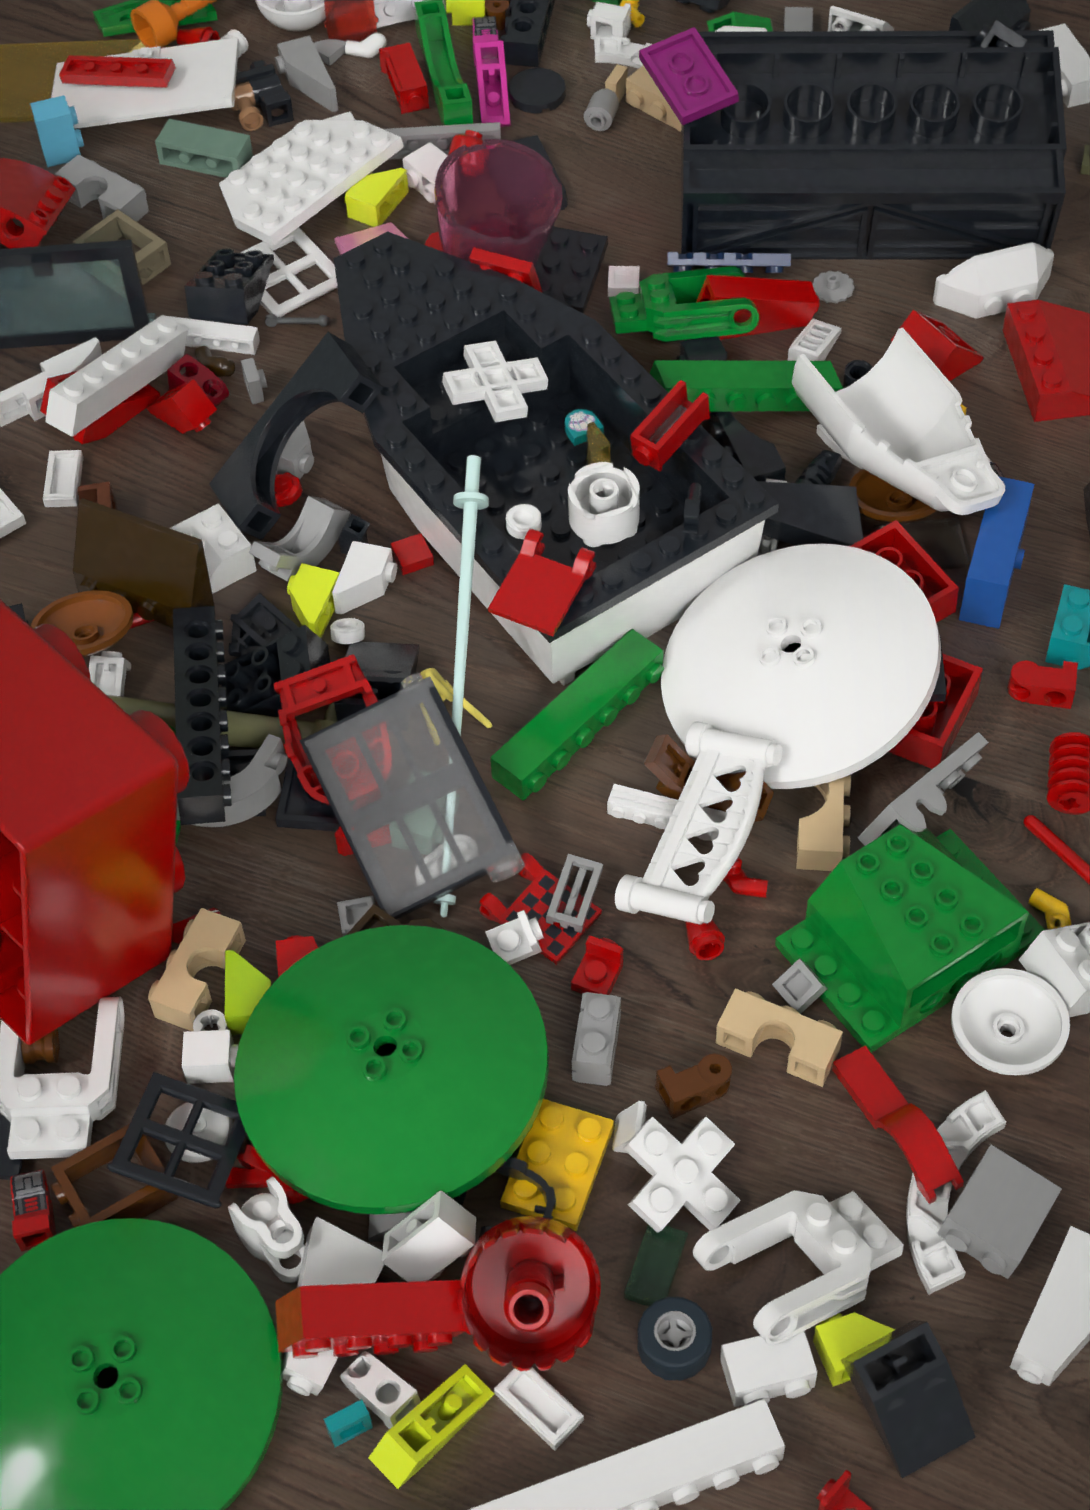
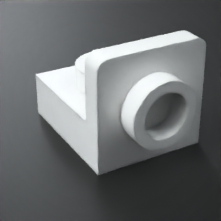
M102 651L101 656H90L89 672L91 681L107 695L124 697L126 670L131 671V663L122 658V653L114 651Z
M524 910L517 912L519 918L486 931L493 952L509 965L542 952L538 940L544 938L536 917L529 919Z

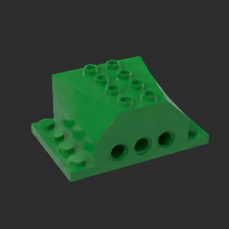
M900 824L840 861L808 899L806 919L776 937L775 946L791 965L798 959L805 961L828 988L819 996L820 999L862 1047L866 1045L872 1053L955 999L960 989L976 975L989 970L1000 969L1025 953L1038 935L1045 929L951 829L935 837L928 828L922 832H915Z

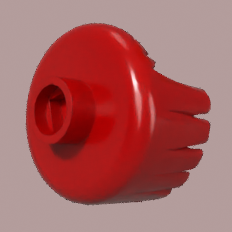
M540 1216L512 1218L489 1229L472 1247L461 1275L459 1286L463 1289L458 1294V1308L463 1313L465 1308V1316L462 1321L463 1327L468 1335H473V1344L481 1352L488 1349V1356L493 1362L501 1366L511 1362V1365L518 1371H529L533 1363L541 1371L549 1370L555 1364L556 1359L564 1363L573 1358L577 1348L584 1347L592 1336L595 1314L601 1293L599 1268L586 1242L568 1226Z

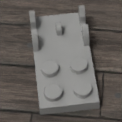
M979 732L976 733L892 801L861 833L858 839L866 846L900 824L915 832L924 831L927 826L924 815L918 810V807L923 804L930 812L942 816L947 810V803L941 788L945 791L947 788L951 789L966 776L962 769L966 773L982 759L979 752L989 742Z

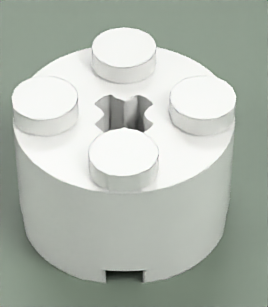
M592 463L579 469L575 473V479L571 484L569 483V523L572 530L583 539L587 546L598 547L602 544L617 543L634 536L637 532L640 514V486L636 476L625 467L624 471L613 468V463Z

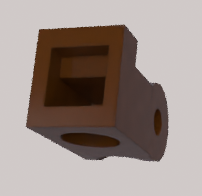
M721 1054L706 1055L701 1059L699 1065L692 1066L676 1074L671 1065L656 1071L655 1088L672 1119L724 1096L730 1088L732 1066L730 1061Z

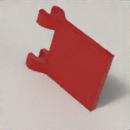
M530 528L524 538L521 551L490 603L488 612L554 636L584 581L591 577L596 568V562L592 561L595 557V552L582 547L576 556L573 567L566 566L541 556L545 549V544L541 543L544 535L542 532Z

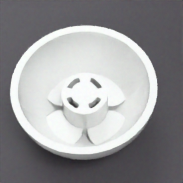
M255 0L263 16L273 25L288 31H304L320 24L330 13L335 0Z

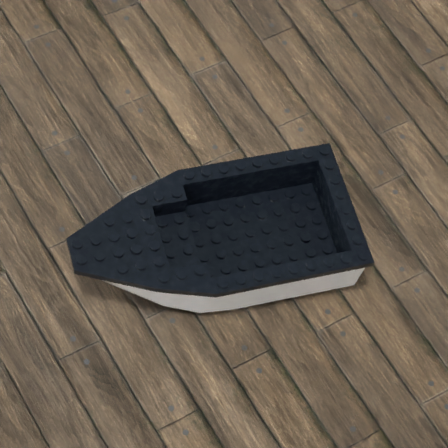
M390 232L381 234L334 258L344 339L353 346L383 386V389L363 414L373 444L381 453L389 488L416 528L459 577L463 509L456 507L453 504V499L456 493L465 492L467 457L471 455L481 457L479 493L489 497V506L485 509L477 510L472 592L488 609L522 548L524 539L511 536L506 528V514L516 505L529 504L539 510L542 523L540 532L544 535L541 543L545 544L542 557L573 567L576 556L582 547L595 552V557L592 561L596 562V568L591 577L584 581L554 636L492 614L553 684L560 681L565 686L575 679V672L599 659L631 629L647 638L677 621L710 584L736 566L757 557L765 519L778 512L779 503L701 425L692 432L665 462L661 472L649 465L644 466L640 464L632 455L630 435L668 392L595 319L515 278L491 269L482 270L480 265ZM496 340L506 362L538 357L548 377V386L546 390L522 393L528 406L527 417L495 422L485 400L452 405L442 383L443 373L469 368L463 356L464 345ZM585 409L591 411L604 426V434L574 446L565 432V418L574 410ZM592 463H613V468L624 471L625 467L636 476L640 486V514L637 532L634 536L617 543L589 547L572 530L569 523V483L571 484L575 479V473L579 469ZM692 483H699L703 491L698 534L683 533L684 508L688 489Z

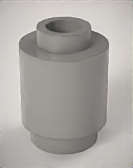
M601 89L593 94L584 113L585 123L591 129L605 131L611 126L619 108L616 93L610 89Z

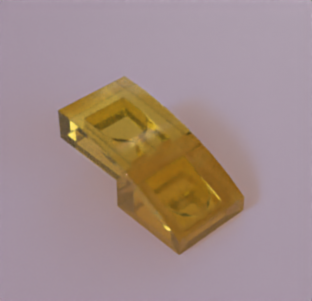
M594 422L587 424L588 465L597 462L610 463V442Z

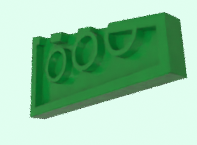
M129 0L93 11L94 20L102 35L107 37L134 33L131 11L149 0ZM157 0L169 6L180 2V0ZM209 3L208 6L201 10L198 9L197 12L179 21L178 26L218 20L217 12L212 3Z

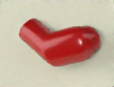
M738 857L723 879L735 894L766 898L768 880L747 877L741 869L742 860Z

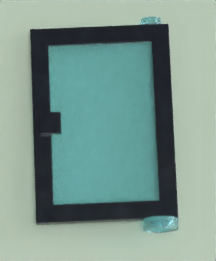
M132 240L0 249V349L77 344L87 342L95 337L99 342L125 340L157 319L156 313H148Z

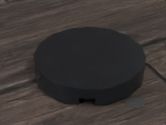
M529 68L518 72L508 85L512 104L516 108L528 113H542V109L549 108V111L554 110L563 103L566 96L564 79L559 73L546 68Z

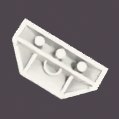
M1031 242L973 256L953 268L947 275L942 274L936 278L933 301L935 305L977 319L1006 312L1007 303L1037 300L1050 277L1054 253L1051 249H1046L1041 245Z

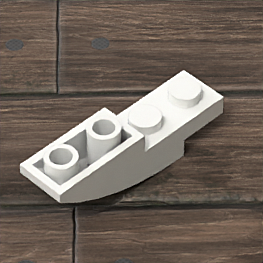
M95 337L40 363L42 373L1 391L0 427L30 414L34 421L46 416L40 411L47 378L78 371L100 357L102 351L99 340Z

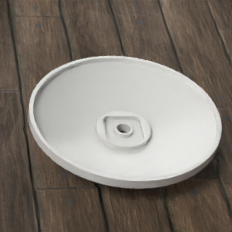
M805 544L786 547L754 557L731 569L710 584L687 608L677 623L664 654L662 664L664 670L661 673L663 703L667 716L684 746L688 729L696 721L711 724L715 730L774 740L776 744L782 746L783 754L779 765L766 767L764 771L763 781L771 789H795L820 785L846 777L865 768L895 747L909 733L920 719L934 692L940 671L941 640L936 619L923 591L909 575L887 559L859 548L844 545ZM789 644H801L800 648L795 650V652H784ZM739 769V770L730 772L729 774H731V773L744 772V771H746V770H745V769Z

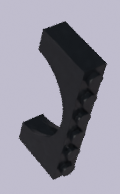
M330 332L326 333L209 483L238 529L260 540L265 537L281 517L275 499L277 466L289 438L300 423L315 410L335 402H342L363 413L383 389V386L353 346Z

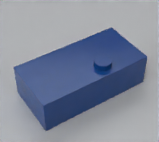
M1000 476L998 477L1005 485V492L999 504L985 509L966 578L959 616L961 621L997 629L1000 628L1014 570H1021L1025 549H1021L1020 546L1035 485Z

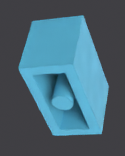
M65 95L30 103L47 167L68 163L78 154L81 155L79 147L84 146L80 129L74 130V124H79L74 106L68 107Z

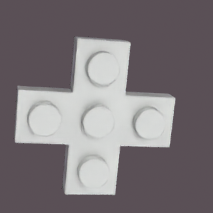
M496 340L464 345L463 356L469 368L444 372L442 380L452 405L485 400L495 422L527 417L528 406L522 393L546 390L548 386V377L538 357L506 362Z
M651 1117L623 1148L652 1175L651 1179L631 1200L628 1206L657 1233L663 1230L682 1206L689 1210L710 1231L719 1227L740 1202V1199L712 1171L735 1143L707 1117L703 1118L682 1143L670 1134L654 1117Z

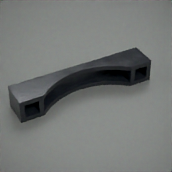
M718 336L696 338L681 342L680 356H677V360H727L728 354ZM710 412V419L708 421L710 423L711 436L716 441H719L720 445L756 481L766 482V479L785 481L786 467L774 444L759 438L747 430L734 418L731 412Z

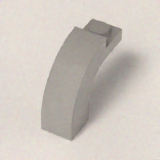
M308 496L296 524L284 538L274 543L254 541L249 553L260 559L259 565L262 568L289 581L292 575H296L301 563L316 567L328 555L338 540L350 515V511L325 498Z
M268 734L250 764L240 773L231 776V781H224V784H230L232 798V806L225 807V822L191 825L200 827L229 826L248 820L266 809L282 791L278 775L282 773L287 762L282 739ZM177 800V818H176V820H179V821H180L179 808H178V800Z

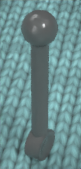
M268 314L265 318V324L269 327H275L277 324H319L322 327H326L330 323L327 315H321L319 318L277 317L274 314Z

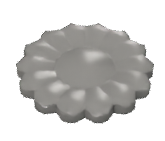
M840 271L820 273L819 277H815L812 283L816 295L819 296V300H823L826 303L832 302L837 304L840 301H846L848 297L852 296L855 288L853 280L849 278V275L842 274Z

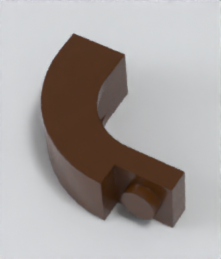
M668 734L658 735L653 742L644 765L659 779L656 789L665 797L679 800L695 761ZM746 771L727 773L717 776L716 779L727 791L734 792L739 789L741 785L739 779L744 777ZM764 781L754 822L764 819L774 791ZM724 800L706 807L726 812L731 807L733 801Z

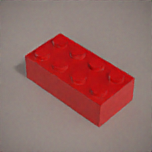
M460 1280L299 1286L275 1301L278 1352H292L294 1359L317 1357L318 1352L333 1350L334 1357L358 1355L359 1350L373 1348L374 1355L398 1353L399 1348L413 1346L414 1353L437 1351L438 1346L452 1344L453 1337L466 1332L462 1322L465 1316V1308L464 1313L458 1308V1294L463 1288L459 1286Z

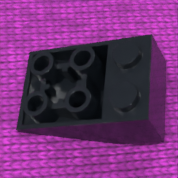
M232 249L216 251L185 285L189 319L248 324L259 310L274 261V254H263L260 250H251L246 253H237Z
M304 625L226 663V685H221L226 687L227 708H224V710L279 717L278 710L282 709L280 695L274 690V683L330 663L328 644Z
M361 641L350 644L346 657L352 654L355 655L359 667L365 678H367L378 701L397 692L400 694L414 689L419 644ZM361 692L334 702L337 722L366 708ZM411 709L394 717L400 731H408ZM387 721V729L390 730V731H392V729H391V727H390V725H389V723H388V721Z
M913 1320L841 1359L901 1478L908 1476L976 1438L949 1363L927 1321Z

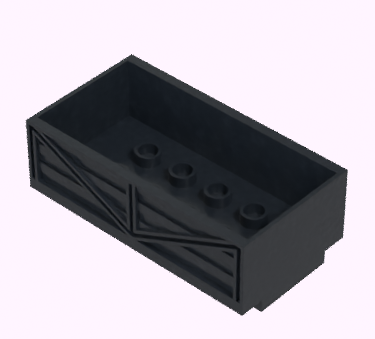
M1053 30L1014 31L1027 40L1023 47H994L995 41L992 39L987 47H976L978 42L975 41V38L979 31L698 32L738 91L739 99L737 103L683 126L681 124V254L693 252L711 254L781 253L791 254V260H968L973 256L1031 242L1041 245L1046 249H1051L1066 194L1063 161L1067 150L1059 47L1054 45Z

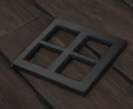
M153 1072L113 1162L107 1164V1169L113 1173L214 1209L220 1208L222 1206L220 1201L221 1195L247 1134L238 1112L237 1102ZM161 1093L193 1104L182 1131L150 1120ZM203 1108L236 1119L225 1146L193 1135ZM143 1134L175 1145L164 1173L131 1162ZM185 1150L218 1161L207 1188L174 1177Z

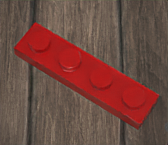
M68 55L59 73L62 84L167 88L176 67L173 59Z

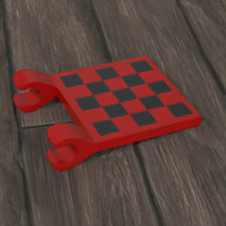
M523 853L521 858L517 859L516 863L518 866L516 867V872L521 877L532 881V883L508 909L496 896L486 893L480 899L481 906L479 911L487 919L498 922L501 925L519 918L517 912L522 910L526 912L529 919L536 917L544 936L543 939L538 940L542 950L540 953L557 965L602 914V909L591 903L581 933L574 931V927L568 926L566 929L560 927V923L554 922L553 925L546 923V915L559 879L545 870L533 856ZM566 885L557 911L564 914L572 888ZM580 894L577 898L572 913V916L576 918L578 917L584 897Z

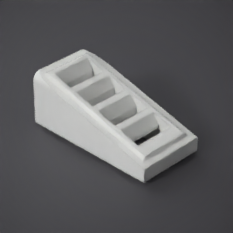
M812 319L790 346L788 361H797L798 355L805 354L810 361H824L841 334L842 328Z

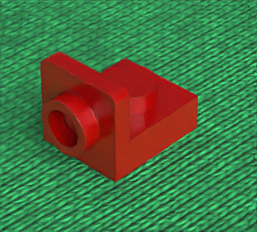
M588 936L585 942L586 953L571 981V990L581 994L588 992L610 995L623 968V948L611 939H599Z

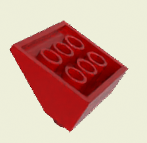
M1042 300L1007 303L1003 333L1034 422L1090 415V313Z

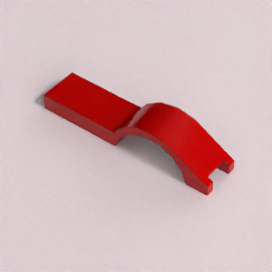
M866 1045L832 1062V1071L874 1129H884L899 1145L910 1164L917 1188L929 1204L936 1201L937 1195L934 1190L948 1182H951L956 1190L963 1187L964 1181L932 1121L920 1108L906 1101Z

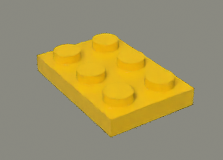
M543 1099L537 1117L524 1138L517 1159L526 1162L529 1170L540 1175L550 1187H553L556 1198V1206L552 1212L553 1220L577 1231L612 1135L614 1120ZM509 1177L500 1200L501 1208L526 1216L543 1217L544 1214L534 1212L535 1205L546 1207L544 1196L539 1191V1188L526 1180Z

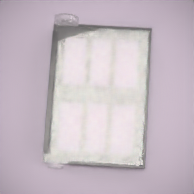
M420 673L406 677L401 682L403 690L300 740L379 907L396 920L487 874L492 882H500L516 875L525 867V863L431 677L423 679Z

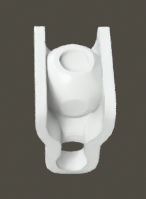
M272 1176L266 1180L270 1193H260L251 1197L245 1202L241 1210L236 1203L228 1206V1210L235 1231L246 1249L254 1257L266 1262L281 1281L294 1283L299 1281L305 1249L304 1235L298 1220L290 1210L287 1196L282 1186ZM293 1254L301 1258L299 1265L293 1269H285L281 1266L280 1258L286 1259Z

